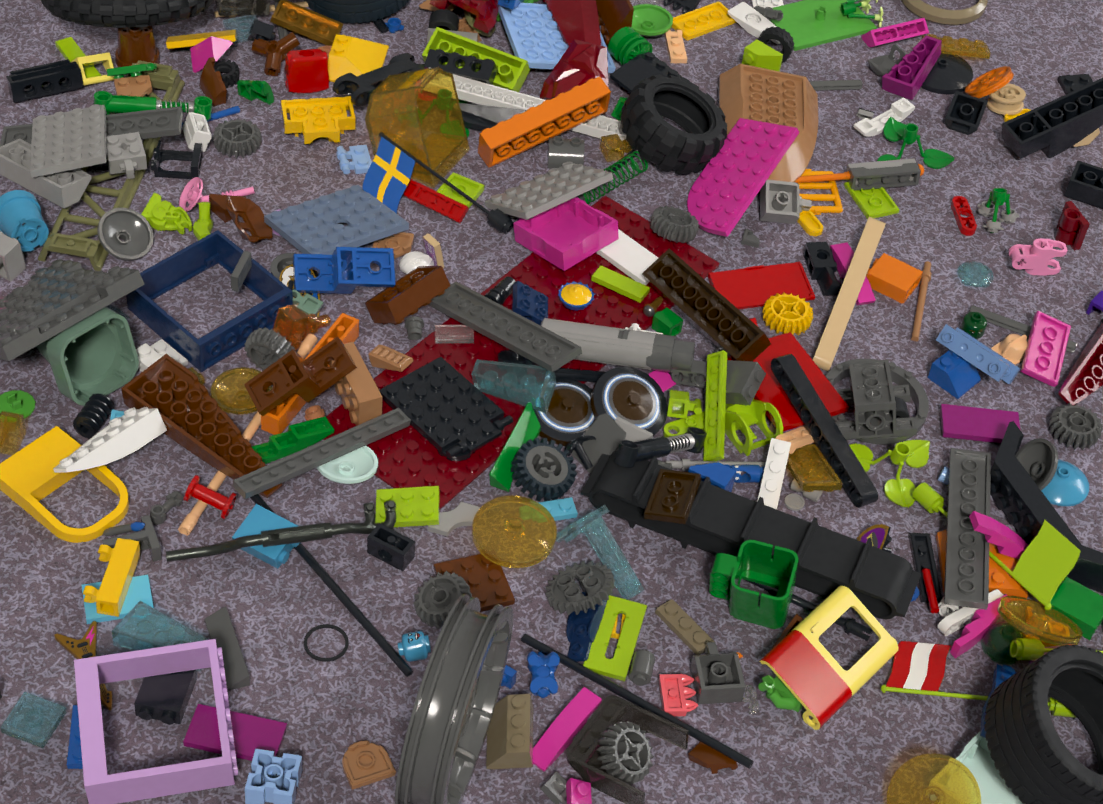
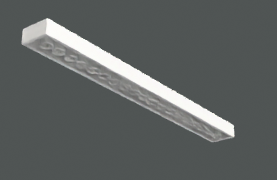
M433 68L428 69L422 89L438 94L440 89L448 88L453 92V98L485 106L528 110L530 107H536L545 101L544 99ZM599 115L569 129L630 147L626 140L627 134L622 132L621 121Z

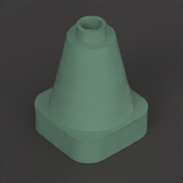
M107 307L100 309L35 346L51 365L60 393L82 406H85V403L93 394H103L106 396L133 379L139 366L137 352L127 320Z

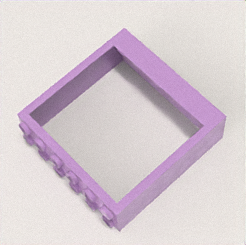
M216 639L74 660L84 787L89 804H119L235 785L234 776L238 775L222 648H217ZM211 667L222 757L108 775L99 685Z

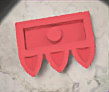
M659 674L658 681L663 711L672 716H686L687 712L693 711L698 707L696 702L687 700L693 697L696 691L685 687L690 685L694 678L685 674Z

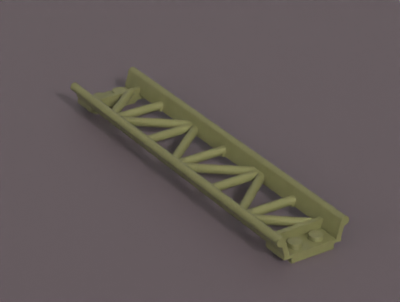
M138 60L137 64L132 63V65L148 64L151 62ZM154 63L157 65L156 70L141 73V75H149L152 88L167 90L163 100L153 92L147 95L148 97H156V99L166 100V102H169V100L171 102H174V100L178 101L185 82L180 79L178 70H173L172 66ZM161 137L144 139L143 147L146 154L147 167L153 156L154 148L157 147L158 140ZM91 166L83 167L81 170L88 173ZM146 169L134 171L135 178L126 179L122 189L119 190L93 186L91 184L125 175V172L112 175L106 172L92 176L81 199L100 218L106 212L86 192L118 197L113 209L129 208ZM71 206L62 208L38 256V260L45 262L50 251L87 257L94 270L101 271L109 253L103 248L99 240L88 239L98 235L97 227L100 219L69 214ZM64 221L97 226L73 235L59 234Z

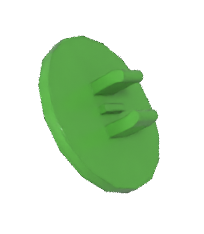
M14 390L0 395V418L3 420H23L35 410V400L27 392Z

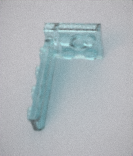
M606 505L574 521L553 536L558 543L563 540L567 543L581 533H585L603 565L606 564L607 568L611 569L615 579L614 584L624 599L629 600L645 590L602 519V516L609 512Z

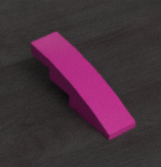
M848 242L830 246L841 279L845 278L854 255ZM867 277L864 279L856 300L857 306L876 301Z
M973 511L969 516L974 531L983 533L988 543L997 545L1000 554L1020 559L1022 553L1029 546L1018 534L995 519Z
M1007 594L989 603L987 610L978 609L974 612L971 622L964 627L960 638L953 643L950 653L955 659L976 645L995 625L1009 599Z
M583 687L534 746L533 764L545 772L572 743L576 734L587 724V719L601 705L602 699Z

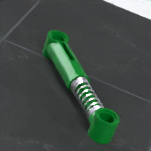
M98 91L94 94V105H105L106 115L180 106L186 115L189 112L204 115L206 120L211 118L212 100L206 96L196 97L193 102L188 101L186 103V101L181 102L180 100L179 102L175 100L174 102H171V100L166 102V100L161 101L156 99V97L112 95L107 91Z

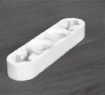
M998 589L988 593V604L1004 595ZM963 607L941 620L937 628L944 636H948L964 627V624H969L974 612L978 609Z

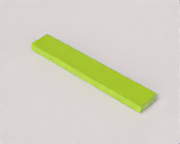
M724 350L707 355L704 431H706L707 435L704 441L703 461H719L724 459L727 352Z

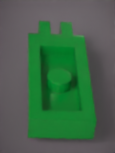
M148 63L106 70L107 76L119 79L128 74L131 77L141 75L142 72L154 71L157 69V65Z

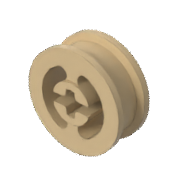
M1008 83L989 95L987 107L991 111L1002 115L1018 114L1023 110L1024 104L1022 101H1024L1026 93L1021 87Z

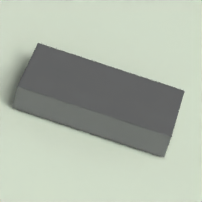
M243 252L231 275L232 291L239 292L252 267L251 252Z

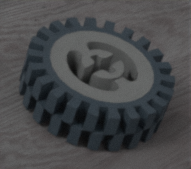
M535 438L533 442L531 439L528 440L526 444L524 443L511 462V472H514L512 479H518L515 485L517 487L523 486L521 489L523 494L528 490L530 492L528 497L531 499L534 495H537L536 501H541L544 497V502L563 497L574 483L577 471H574L576 464H571L574 458L572 456L567 458L569 451L566 449L562 452L563 445L560 443L555 447L556 441L554 440L547 444V438H542L541 441L539 438Z

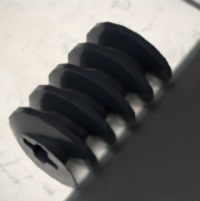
M93 394L90 396L81 412L78 413L73 421V427L76 432L85 438H92L114 409V402L103 394Z

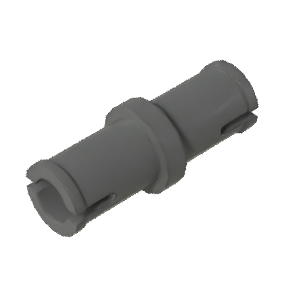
M754 7L756 11L768 20L781 21L783 18L781 10H774L771 7Z

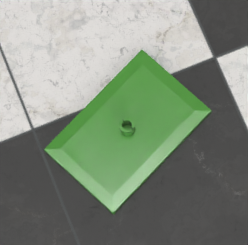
M803 0L773 7L772 9L782 11L783 18L781 21L769 20L776 27L785 29V31L790 33L791 37H793L794 51L862 35L870 30L877 29V26L868 18H848L847 15L843 16L841 13V3H845L847 0ZM856 7L854 14L866 15L859 7Z

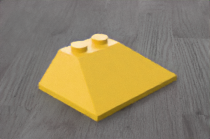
M336 34L328 57L329 81L335 82L337 78L348 73L359 76L383 67L389 46Z

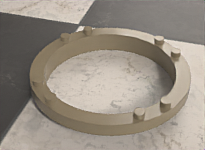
M902 0V3L912 13L926 20L958 26L959 24L971 23L980 18L986 10L988 0H978V3L974 6L962 10L941 9L931 6L922 0Z

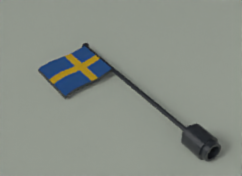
M384 132L379 133V138L381 139L377 153L365 175L362 190L370 193L397 214L400 200L411 180L415 163H418L488 214L486 217L488 219L487 223L500 233L508 234L513 228L514 222L512 218L500 209L488 211L385 136Z

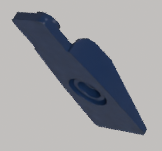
M602 600V606L596 604L595 610L588 608L587 613L581 610L578 615H576L575 611L570 614L566 629L567 638L570 642L568 658L576 662L588 659L607 600Z

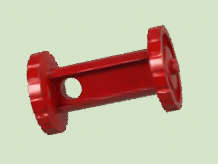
M195 475L187 487L183 500L188 502L192 497L222 510L221 518L226 519L230 510L233 509L237 494L232 493L228 498L199 484L200 476Z

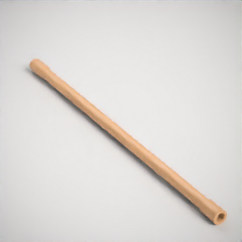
M307 334L301 343L297 353L303 359L316 344L317 337L314 334ZM258 411L242 434L249 442L261 425V414ZM218 470L207 488L217 492L227 475ZM198 500L179 526L178 531L188 536L208 504Z

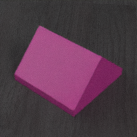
M211 36L191 47L193 72L197 73L202 70L210 57H214L216 62L233 43L230 40Z

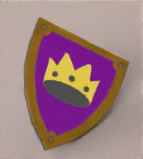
M873 525L857 537V540L866 543L868 538H871L872 546L890 553L892 552L891 548L886 547L892 541L891 536H889L891 527L887 525Z

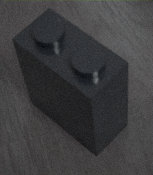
M196 670L144 677L134 703L135 715L144 720H160L168 725L173 723L181 724L197 680Z

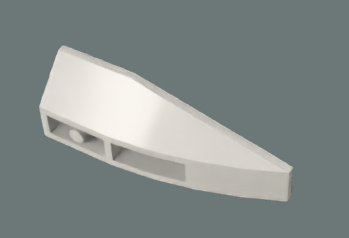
M158 408L127 409L124 411L123 416L110 420L108 426L100 430L67 458L62 459L59 462L60 464L53 468L54 472L63 473L87 470L111 463L137 451L167 431Z

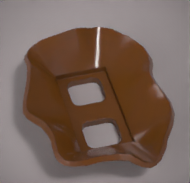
M242 196L226 197V208L242 239L249 240L252 243L261 239L272 240V228L264 222V214L258 205ZM238 216H240L244 222H239ZM245 230H248L252 236L248 235Z

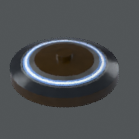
M630 367L613 368L605 372L592 389L591 408L595 419L607 413L614 421L617 417H620L652 433L653 436L659 432L666 421L667 401L657 382L643 371Z
M551 378L537 384L529 393L526 405L528 402L532 403L533 410L541 425L539 436L547 438L549 442L554 440L556 441L555 444L559 445L560 443L563 446L583 436L596 420L591 408L592 389L579 381L568 378Z

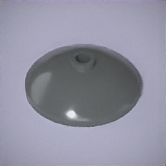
M114 208L109 210L102 216L97 227V234L101 245L109 254L118 259L126 261L138 260L144 257L152 247L154 236L149 222L140 213L132 209Z
M1042 438L1031 440L1022 446L1015 456L1040 490H1043L1056 473L1058 466L1057 449L1053 443Z

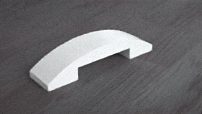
M903 97L892 103L890 110L871 120L865 118L855 123L853 127L867 137L878 135L884 131V126L890 117H893L898 122H902L913 112L915 106Z

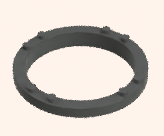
M862 358L848 360L837 364L825 376L834 386L840 380L849 377V362L874 361L877 359ZM890 362L892 382L898 385L909 384L910 395L916 407L915 422L918 433L923 427L929 411L927 394L919 381L912 376L911 372L900 368L894 362ZM841 414L832 416L835 422L848 421ZM914 435L907 437L861 438L856 440L871 444L887 445L906 441Z

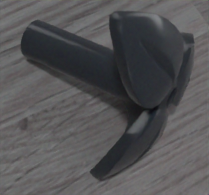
M589 435L572 440L564 449V451L566 449L569 451L567 456H570L575 449L586 470L592 468L593 465L582 445L585 441L596 440L594 436Z

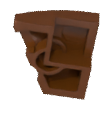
M210 57L202 70L199 87L205 96L212 100V106L214 107L226 103L227 89L222 81L220 71L215 72L214 57Z

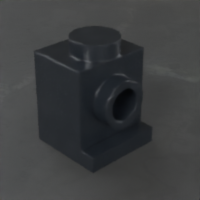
M255 19L247 39L255 38L256 40L273 41L275 37V32H273L274 26Z

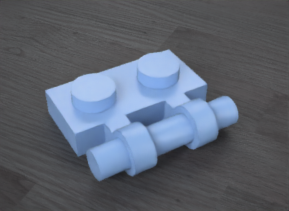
M367 145L349 146V151L344 150L343 146L337 147L336 155L338 160H340V169L344 174H349L350 170H355V174L367 173L372 163Z

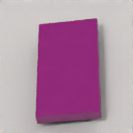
M941 404L942 437L1002 443L1009 422L1014 421L1020 429L1018 412Z
M202 704L197 705L183 741L184 746L222 754L216 707ZM230 711L236 758L252 761L255 749L274 751V757L278 756L287 730V723Z

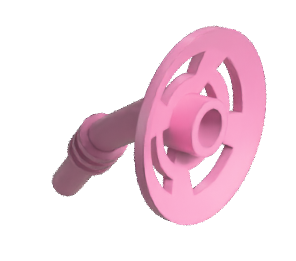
M198 177L191 179L182 191L179 207L181 206L186 212L191 210L198 202H209V195H202V179ZM252 186L233 192L230 190L229 193L226 191L225 194L222 192L221 195L247 196L255 192Z

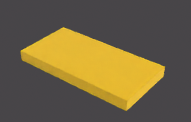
M718 1L673 17L672 28L674 30H682V37L688 41L737 22L727 13L728 9Z
M236 30L170 36L167 38L166 47L168 49L191 47L211 36L235 42L237 34Z

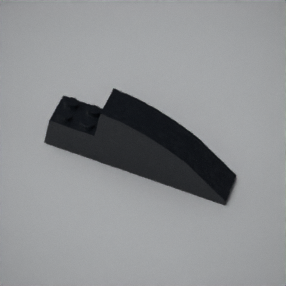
M1103 78L1002 123V139L1020 159L1040 149L1048 158H1052L1067 150L1103 125Z

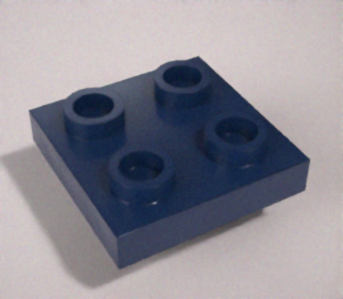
M517 281L513 284L512 311L541 326L542 320L548 318V297Z

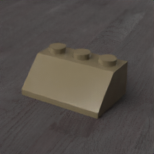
M531 694L507 695L496 703L487 732V769L533 767L534 709Z

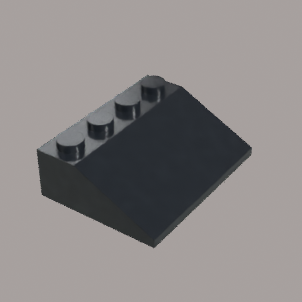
M651 52L638 54L610 74V78L629 93L639 82L653 75L662 74L664 77L672 75L680 77L684 82H689L688 79L682 77L676 70L671 69L664 61L659 60Z

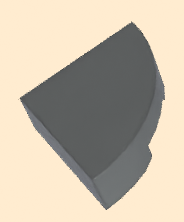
M745 228L741 244L759 248L760 240L753 234V231Z

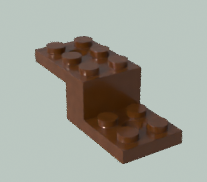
M337 336L305 360L292 349L245 383L244 386L257 411L264 416L295 393L309 403L357 367L343 342ZM334 360L333 365L328 367V363ZM273 385L272 390L267 392V388Z

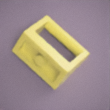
M110 52L78 57L71 61H76L80 67L83 86L114 81L113 77L107 75L86 78L83 66L101 63L105 69L114 68Z

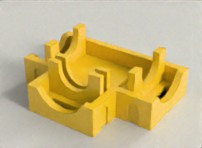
M351 96L281 100L284 133H294L295 137H299V133H303L304 144L313 143V140L320 137L329 138V142H340V133L344 134V130H355L356 118L353 104L351 103ZM346 110L350 112V116H347ZM287 113L290 114V120L287 119Z

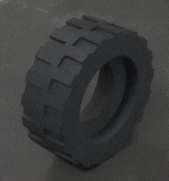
M772 26L762 31L758 40L766 45L771 39L779 41L783 45V49L780 51L783 54L782 63L786 62L794 49L793 37H791L789 32L780 27Z

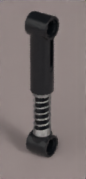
M688 427L685 434L667 438L662 436L636 442L621 440L616 453L615 463L623 467L632 468L636 462L650 460L654 456L660 458L682 450L701 453L707 433L697 427Z

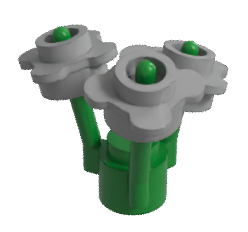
M994 188L993 191H990L988 201H983L977 205L979 208L978 212L982 216L993 217L992 220H987L986 225H982V227L987 228L988 232L998 233V230H1004L1001 227V222L1012 224L1016 221V218L1020 217L1014 209H1010V194H1007L1006 189ZM1005 202L1006 210L1001 212L1002 217L999 218V221H996L998 208Z

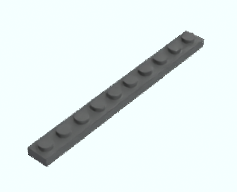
M396 408L233 480L232 486L244 499H247L410 426L411 419L399 408Z

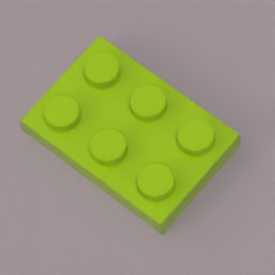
M439 486L376 490L375 523L385 521L384 502L393 500L396 504V523L394 527L439 525Z

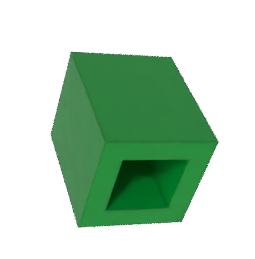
M666 307L662 311L656 312L653 316L652 329L658 333H663V335L676 336L681 333L683 319Z

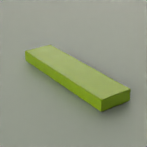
M72 37L55 41L58 50L70 62L78 57L86 56ZM94 65L83 66L86 78L101 76Z

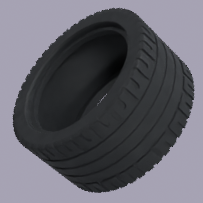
M1060 646L1009 677L991 694L987 703L988 706L986 707L984 720L986 722L984 728L986 731V741H988L987 747L991 752L990 756L995 762L996 769L1000 772L999 775L1022 803L1103 804V653L1086 646ZM1048 696L1065 705L1085 727L1097 754L1098 773L1089 770L1081 764L1061 741L1050 717Z

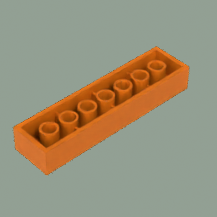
M600 76L595 79H589L586 83L580 86L577 85L570 91L560 93L551 100H545L536 107H530L527 111L516 114L506 121H501L492 128L484 129L479 136L478 154L488 167L495 166L547 141L549 137L553 138L607 112L611 91Z

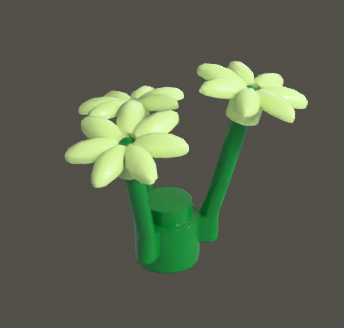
M847 0L845 3H841V13L843 16L847 15L848 18L874 19L878 21L877 26L879 28L882 26V16L884 14L882 7L878 10V14H854L856 7L859 6L862 7V11L868 14L869 9H871V5L868 3L871 0Z

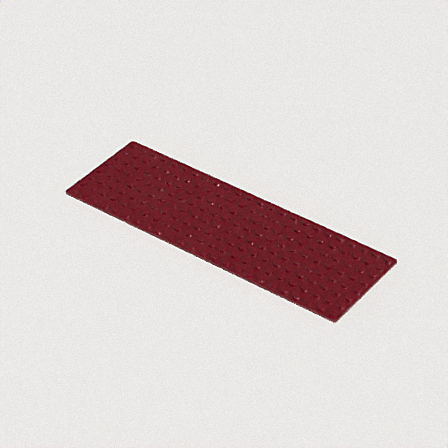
M607 196L602 197L591 206L616 219L620 231L658 258L670 248L703 279L708 277L709 272H713L719 267V262L689 244L676 243L675 241L670 242V240L658 236V233H654L650 228V221ZM533 252L481 293L484 296L490 289L494 288L501 280L508 276L512 277L516 282L520 281L548 297L549 319L621 329L629 328L633 323H637L641 330H647L653 323V316L648 317L644 314V306L651 304L656 298L661 296L647 284L645 286L650 287L649 293L639 303L591 281L592 275L600 266H604L632 279L597 253L563 271ZM573 281L587 284L595 294L594 300L583 310L568 309L563 305L558 296V290L561 289V285H565L567 282L572 283ZM513 292L502 304V306L512 310ZM663 298L662 304L657 308L656 312L662 311L666 307L671 309L673 306ZM453 318L448 319L405 353V355L413 358V362L402 372L385 369L373 379L376 386L380 390L433 360L442 357L504 411V418L508 415L512 416L513 422L504 427L500 437L479 448L475 453L471 454L470 458L462 461H451L447 457L441 456L437 449L410 425L366 445L378 458V468L374 475L393 488L439 486L440 510L498 459L525 409L529 393L537 384L548 379L546 376L547 369L535 364L532 367H528L526 378L520 380L511 379L510 374H508V368L498 365V353L510 349ZM573 359L560 368L600 371L607 364ZM382 400L383 415L393 409ZM343 403L326 416L334 428V433L323 440L356 426L355 423L351 422L349 411L344 408Z

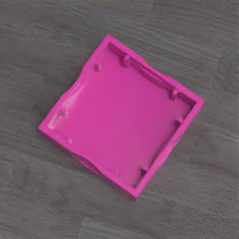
M574 197L530 219L521 218L513 223L516 242L563 271L619 239L618 221L604 212L592 208L578 197Z

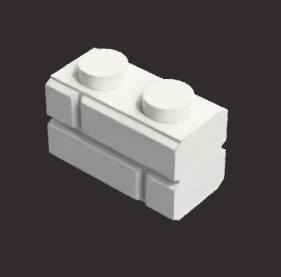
M189 112L182 127L188 148L193 151L195 143H202V151L205 152L208 146L207 143L210 142L212 137L206 117L202 114Z

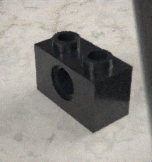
M806 242L803 257L811 280H817L825 267H831L833 272L837 271V263L833 260L832 249H829L827 242Z
M379 523L367 537V553L404 571L415 557V541Z

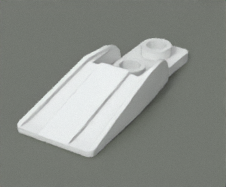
M745 2L727 11L741 27L757 38L766 28L776 27ZM771 39L774 43L780 44L779 41Z

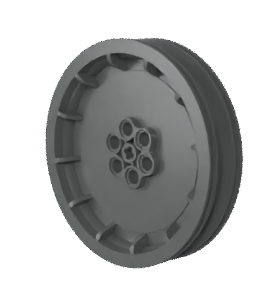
M462 594L453 605L433 648L413 707L399 763L395 788V804H461L478 762L500 691L513 629V609L511 607L504 608L502 605L497 604L489 615L480 613L479 599L477 597L470 598L468 594Z

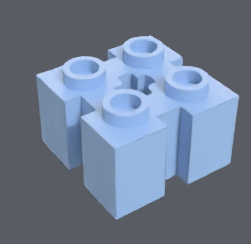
M255 749L251 763L252 773H249L245 786V804H265V802L294 804L296 787L299 786L302 774V756L283 753L282 758L274 757V751Z

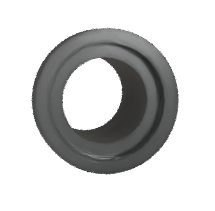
M420 317L407 318L405 320V328L407 329L408 339H421L424 320Z

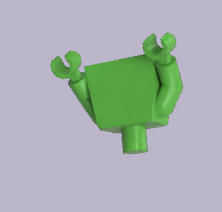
M767 675L762 678L763 682L759 683L758 688L760 691H767L766 697L772 701L776 708L794 710L796 712L802 709L803 705L777 676L773 678Z

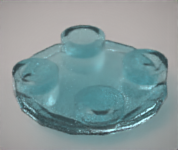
M967 261L958 267V275L961 278V283L965 286L971 285L987 288L993 281L994 275L992 270L980 262Z

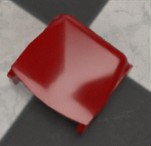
M321 49L292 50L286 54L284 82L288 92L312 93L329 88L328 57L326 51Z

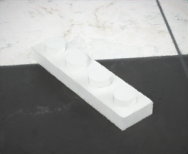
M771 438L757 502L759 497H763L764 505L777 509L791 442Z

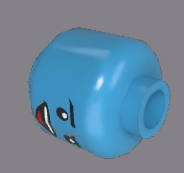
M422 631L405 633L402 635V642L398 643L399 655H404L407 662L424 660L427 658L428 653H431L429 637L424 635Z

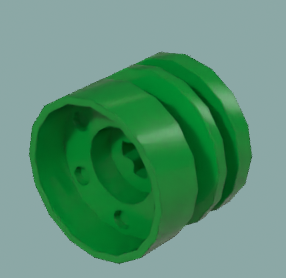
M624 27L618 30L608 44V52L621 65L626 64L638 54L652 53L653 50L652 44L632 27Z

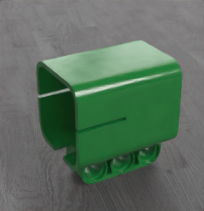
M756 540L743 542L738 557L724 553L716 554L710 573L709 593L714 597L729 601L730 615L736 619L771 629L781 628L785 624L794 592L798 566L797 554L793 550L775 546L773 559H771L773 545ZM741 579L778 588L777 596L774 597L762 593L760 606H758L759 592L739 587Z

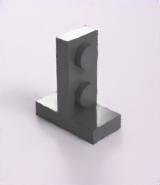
M150 515L141 517V522L145 523L142 531L102 540L103 545H108L111 548L115 547L117 538L139 541L140 551L149 549L153 562L162 560L161 547Z

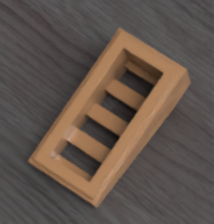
M380 344L368 354L372 367L402 372L413 362L412 357Z

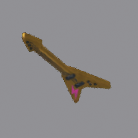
M96 621L91 623L82 639L76 640L61 634L54 635L55 640L76 659L96 657ZM100 684L101 704L108 710H112V692L107 690L105 684Z

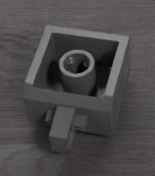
M707 642L705 647L706 655H693L690 665L698 705L741 702L745 691V682L738 654H719L716 642Z

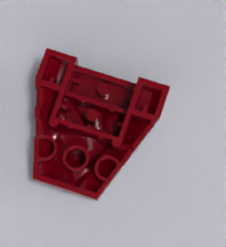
M430 0V4L439 9L446 10L453 3L476 15L473 27L487 34L495 27L499 10V0Z
M574 39L544 81L539 98L551 100L558 94L570 91L573 87L580 86L589 79H595L599 76L609 88L607 47Z

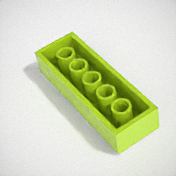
M436 27L422 53L424 62L426 61L429 49H441L448 53L456 52L467 57L471 55L482 60L490 59L495 62L497 68L493 85L515 92L520 91L530 72L527 60Z

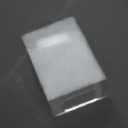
M434 325L435 343H474V330L466 325Z

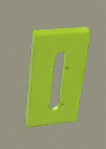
M609 595L599 629L591 645L589 657L584 661L583 666L599 675L625 681L647 605ZM623 613L626 618L614 657L607 659L605 654L617 615Z

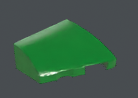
M239 80L237 82L238 95L250 101L257 98L269 105L274 102L272 89L267 82L254 80Z

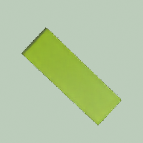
M600 266L591 278V281L639 303L642 302L650 290V287L604 266Z

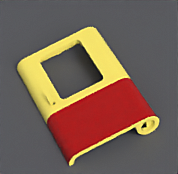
M839 586L769 651L760 662L769 666L806 709L802 715L804 722L814 730H819L897 653L898 645L897 641L891 637L854 593L845 586ZM852 607L877 634L879 640L846 671L819 642V636L844 612Z

